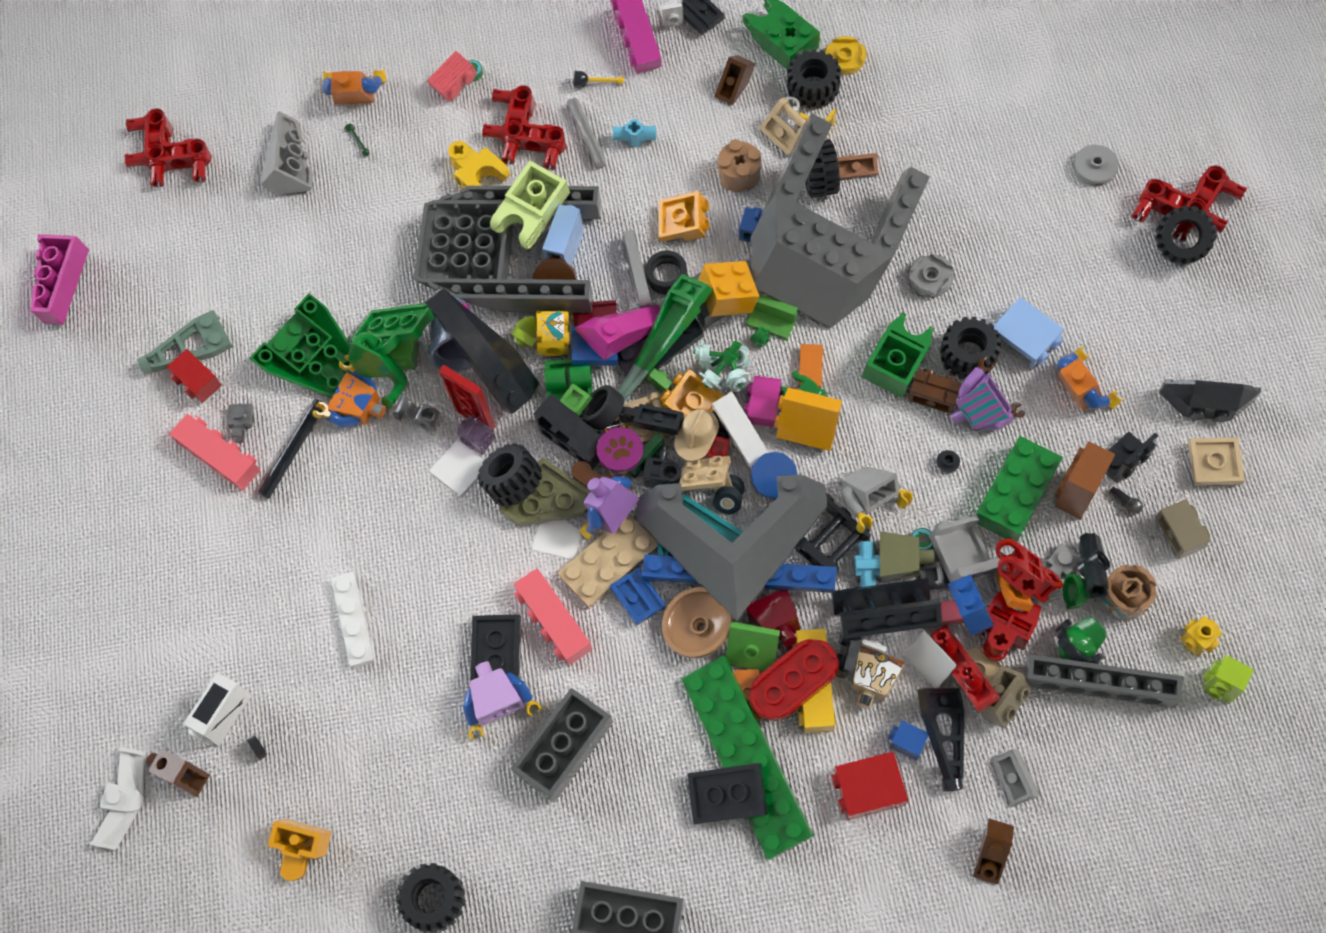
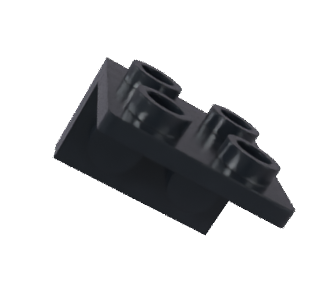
M1128 431L1108 450L1114 453L1115 456L1106 474L1116 483L1122 478L1127 480L1135 472V467L1139 463L1142 465L1150 458L1151 452L1157 447L1155 441L1159 435L1154 433L1142 443Z

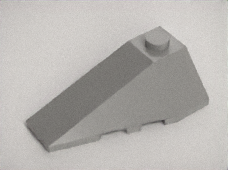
M280 111L276 115L265 157L261 185L279 194L310 191L312 189L313 172L312 168L307 165L306 159L308 155L302 148L301 142L303 138L298 121Z

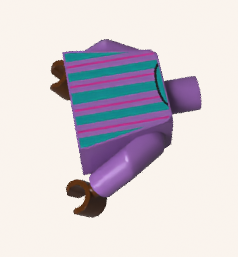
M988 357L980 358L978 361L979 368L975 367L958 391L957 406L959 409L951 413V417L957 425L968 420L973 429L1000 430L1012 422L1015 416L1018 418L1025 416V411L1023 410L1016 413V409L1022 404L1014 402L1009 405L988 373L984 375V371L992 370L995 365L991 363L987 368L984 366V361Z

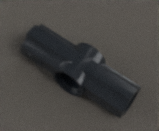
M1084 533L1080 536L1079 549L1081 560L1077 562V568L1084 577L1086 594L1091 598H1103L1108 595L1109 584L1106 570L1110 568V562L1103 553L1100 536L1096 533Z

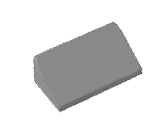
M1012 749L991 759L1012 807L1040 797L1018 749Z

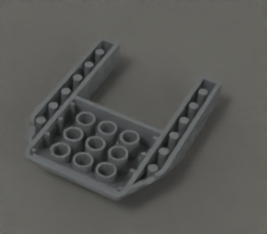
M812 114L805 121L750 237V244L752 246L751 268L752 278L758 291L775 300L798 307V312L832 328L870 298L895 255L930 176L911 166L905 170L897 182L871 241L858 236L796 203L832 126V123Z
M467 186L462 188V192L452 196L449 193L438 200L424 203L413 277L414 281L437 292L444 288L453 297L465 300L469 304L501 312L536 313V311H568V313H592L593 290L590 280L507 279L514 224L508 226L504 232L498 233L491 229L490 221L506 198L505 195L511 186ZM568 186L570 193L562 205H572L580 209L582 219H600L601 196L599 186Z

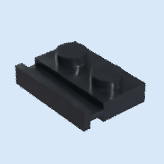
M682 0L683 18L701 35L725 19L724 13L710 0Z
M841 633L839 638L841 649L840 653L836 654L839 663L837 677L844 678L854 671L862 637L843 639Z

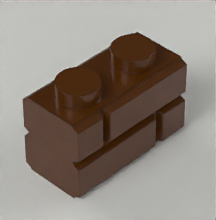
M917 369L908 401L951 414L962 383L952 376L942 377L929 369H923V371Z

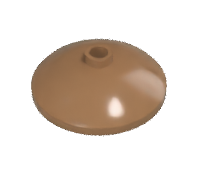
M705 587L690 588L678 594L667 606L662 619V633L666 643L677 654L687 658H701L714 653L725 643L729 636L731 621L733 622V618L707 592ZM702 625H706L704 630H699Z

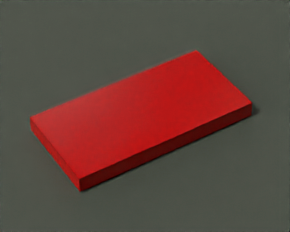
M443 365L439 370V374L455 411L484 430L492 432L496 426L482 388Z

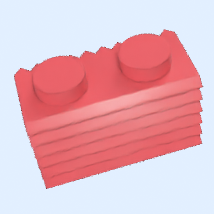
M455 51L427 81L432 89L446 101L451 102V99L458 97L466 84L474 80L477 72L468 60Z

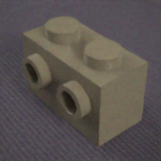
M1187 499L1161 509L1155 517L1178 559L1205 549L1211 541L1208 529L1202 526L1198 519L1197 510L1193 505L1189 504Z
M1002 665L990 682L1000 699L980 713L984 720L1005 729L1008 723L1015 718L1016 712L1022 703L1028 699L1032 689L1023 673Z

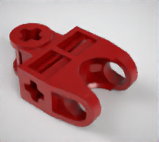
M1003 539L997 543L996 555L1000 559L997 564L999 575L1028 598L1033 595L1039 601L1046 603L1049 600V596L1056 589L1063 587V582L1059 576L1052 570L1044 567L1041 563V558L1012 539ZM1003 546H1011L1014 551L1009 555H1005L1000 549ZM1004 564L1008 568L1009 572H1006L1002 569V566Z
M1000 591L992 600L987 610L994 626L984 630L989 633L983 645L985 656L992 661H1001L1007 656L1012 645L1024 650L1038 623L1041 606L1034 604L1030 612L1016 611L1007 606L1004 596Z

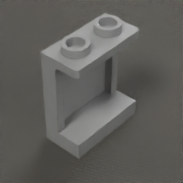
M964 515L953 522H948V520L939 522L929 535L950 583L969 574L976 581L993 576L998 571L999 557L990 559L976 529V524L980 520L978 515L972 517Z

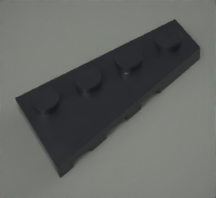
M696 318L653 369L658 370L663 365L666 366L672 361V358L679 353H683L704 337V332ZM648 335L617 353L618 365L625 378L635 363Z

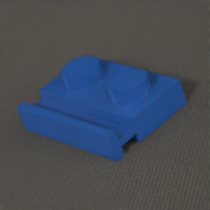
M639 567L636 571L627 574L610 585V590L636 626L654 616L661 609H665L666 604L650 582L642 579V571Z

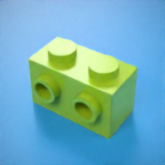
M1225 655L1220 661L1215 660L1212 666L1206 669L1202 677L1205 681L1202 689L1207 691L1208 695L1216 700H1224L1231 703L1244 692L1254 669Z

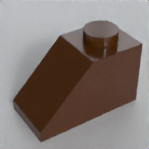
M739 55L728 57L714 97L734 105L748 85L756 63Z

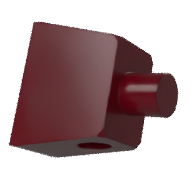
M778 590L749 604L746 608L748 620L753 626L779 630V641L781 640L785 647H790L797 642L795 633L800 631V625L788 590Z

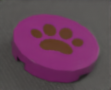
M625 427L612 428L599 438L597 457L601 465L611 470V472L626 473L635 469L642 459L643 443L639 435L631 429Z

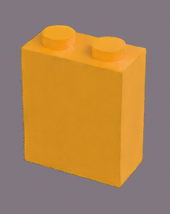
M788 387L785 396L781 395L778 403V409H781V414H777L774 428L778 429L776 438L831 451L843 401Z

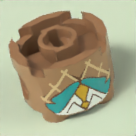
M1121 565L1113 570L1108 578V595L1100 599L1109 613L1123 621H1130L1143 615L1155 600L1157 595L1156 581L1151 573L1141 566Z

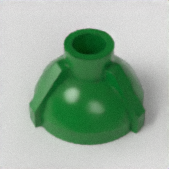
M1076 574L1065 575L1063 598L1067 609L1079 608L1085 604L1088 598H1091L1086 594L1084 579Z

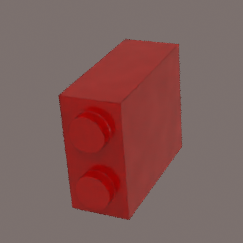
M894 751L835 766L834 774L831 775L834 790L839 789L841 799H838L841 814H846L847 820L906 806L908 803Z

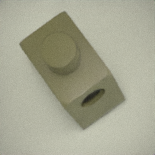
M880 532L881 582L920 576V564H934V550H920L918 537Z

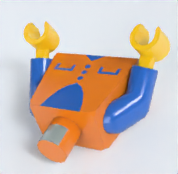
M385 69L373 70L374 77L369 79L361 71H323L322 91L326 95L332 94L334 104L373 103V93L379 89L382 82L387 81Z
M1084 346L1079 347L1058 361L1060 371L1057 377L1082 411L1087 408L1096 409L1108 406L1114 409L1124 400L1117 396L1118 392L1116 390H1113L1108 396H1102L1098 382L1083 363V361L1090 357V354L1086 355L1084 353Z
M339 362L341 369H349L351 372H346L328 406L324 402H318L315 405L321 408L323 412L320 413L314 410L313 416L315 418H322L324 416L327 421L340 428L357 426L358 424L366 425L371 416L381 419L386 412V406L379 404L380 397L373 380L360 375L351 364L345 366L342 362Z

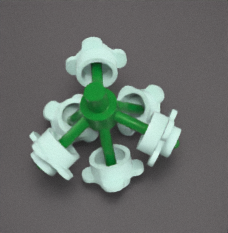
M701 340L700 346L696 345L693 354H695V359H699L698 365L705 372V374L699 373L704 378L702 382L705 384V387H709L712 390L714 387L722 389L719 386L722 379L718 375L725 365L729 366L732 371L726 376V381L722 382L723 388H729L731 392H739L748 386L751 382V379L748 378L749 373L744 369H738V367L742 366L747 368L751 364V361L748 359V347L742 346L738 341H733L730 348H725L724 352L710 351V344H703V340Z

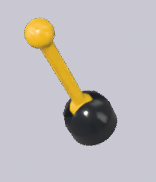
M574 71V88L585 87L588 82H617V84L621 85L624 83V78L622 76L617 78L588 77L584 71Z

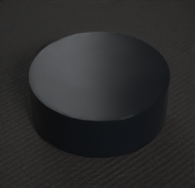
M256 736L247 739L248 744L259 761L267 757L265 749Z

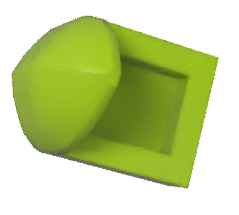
M532 316L522 319L510 332L514 336L513 341L523 348L526 344L532 347L536 341L533 338L536 331L535 318Z

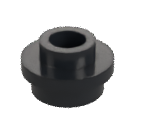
M945 450L938 455L936 463L942 472L952 473L959 468L960 457L954 451ZM950 458L953 462L946 463L944 459Z

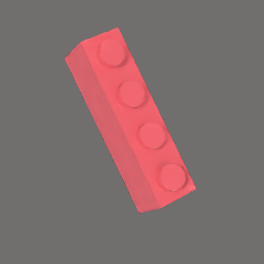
M187 413L169 435L176 443L243 491L260 472V469L255 464L257 460L247 452L245 455L239 451L240 447L230 440L227 443L223 440L224 436L215 428L209 430L206 427L207 423L200 417L196 416L194 419Z
M538 568L514 583L516 592L513 593L521 605L524 603L529 608L527 614L534 624L538 622L543 629L540 630V633L546 642L552 641L556 648L553 652L560 662L565 660L568 666H570L593 650L590 641Z

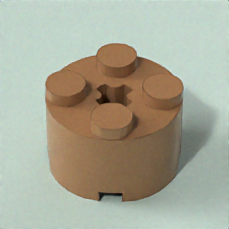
M734 139L720 151L718 155V175L720 182L726 189L733 192H742L745 189H753L759 183L761 178V152L754 145Z

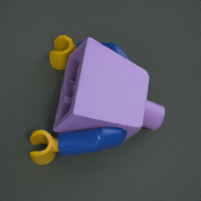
M482 662L475 667L479 677L469 682L470 689L466 691L463 703L467 724L471 726L469 731L470 739L474 740L473 730H479L481 737H483L484 728L482 725L524 708L523 703H526L525 710L530 716H533L529 711L531 705H537L541 711L540 704L532 700L533 695L523 680L512 673H504L502 668L492 671L489 662Z

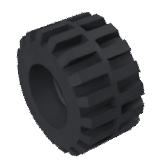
M812 49V52L803 51L802 55L797 54L795 59L790 61L787 71L789 96L797 98L800 106L806 105L810 109L811 106H815L817 109L820 108V105L824 107L829 105V101L833 102L840 88L841 68L838 65L837 59H833V55L830 53L826 55L825 51L816 52V49ZM808 77H819V78H821L822 80L817 81V82H812V81L806 80V78H808Z
M825 139L805 182L807 192L811 198L838 194L839 164L836 149L831 139Z
M1183 206L1170 211L1160 220L1156 228L1155 241H1157V249L1161 251L1163 257L1178 264H1189L1201 260L1215 245L1213 243L1217 237V234H1215L1217 229L1216 225L1212 223V217H1209L1206 211L1199 210L1195 206ZM1181 222L1192 223L1199 233L1198 242L1188 249L1179 248L1172 239L1174 227Z
M974 316L971 319L962 317L961 322L957 319L953 322V325H949L944 333L940 349L941 361L945 362L944 367L946 370L951 369L952 375L955 376L957 373L960 375L959 378L964 379L975 367L979 368L978 361L982 357H988L984 361L986 368L991 363L996 365L1001 349V338H998V330L993 331L994 325L991 323L987 325L985 319L982 318L979 321ZM964 342H972L977 344L982 349V352L979 354H968L962 351L958 345ZM991 370L984 371V373L989 374L991 372Z
M513 443L511 445L506 444L502 448L499 447L496 451L490 453L489 457L483 461V465L479 468V474L477 475L479 485L496 504L502 507L504 505L510 507L512 504L517 505L520 501L526 500L530 494L534 493V489L540 484L539 480L542 479V468L523 445Z
M424 863L420 864L418 869L412 868L409 876H403L402 880H404L403 885H398L397 890L400 893L396 895V902L399 903L397 909L403 915L402 918L405 922L420 931H429L430 933H437V930L444 931L449 924L453 925L456 923L454 919L457 915L461 916V907L465 906V900L463 899L465 890L461 886L460 879L442 865L439 866L436 863L427 865ZM429 884H440L444 889L443 903L434 912H422L418 906V897L421 890Z

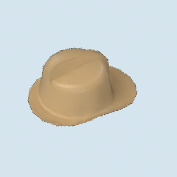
M703 409L694 410L686 415L674 441L675 450L681 458L688 461H696L706 456L718 433L719 423L716 416L710 411Z

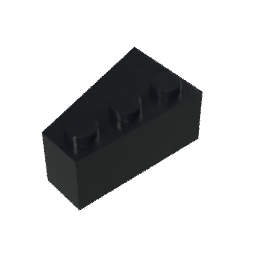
M551 393L533 413L539 432L576 460L588 462L593 470L600 462L597 457V444L603 434L593 430L584 420L579 418Z

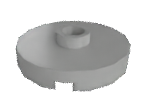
M1103 145L1085 146L1078 152L1074 160L1076 176L1082 182L1089 185L1107 184L1114 179L1119 166L1116 154Z
M937 254L920 256L913 261L910 267L909 282L915 291L924 296L936 297L942 295L950 289L953 283V267L947 259ZM931 275V276H933L934 278H933V279H930V278H928L927 276Z

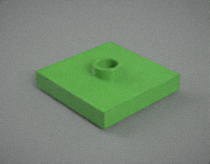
M731 621L726 653L729 664L747 669H759V671L764 672L776 661L780 631Z

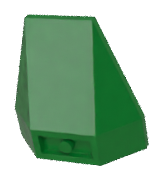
M310 293L294 308V315L268 343L263 342L249 358L267 374L330 398L333 397L346 372H351L349 369L343 370L339 367V362H342L345 366L350 365L349 361L344 357L349 355V341L328 308Z

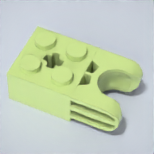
M529 160L506 193V198L491 218V229L502 233L511 224H523V229L519 235L520 245L525 249H530L555 215L558 205H562L569 195L570 191L567 181Z

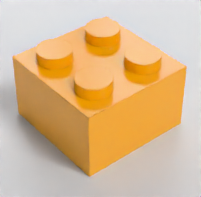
M736 261L704 264L698 281L708 284L713 289L705 301L710 317L752 313L759 294L747 262Z

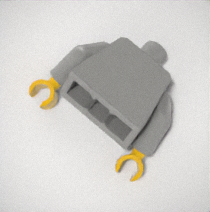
M862 467L852 474L843 473L839 479V483L843 487L842 497L854 517L857 516L858 523L856 529L860 533H863L865 530L864 524L869 530L873 524L872 517L864 515L863 512L869 513L897 495L899 497L896 504L901 509H905L907 504L910 505L913 500V494L910 491L901 489L902 486L897 481V474L886 470Z

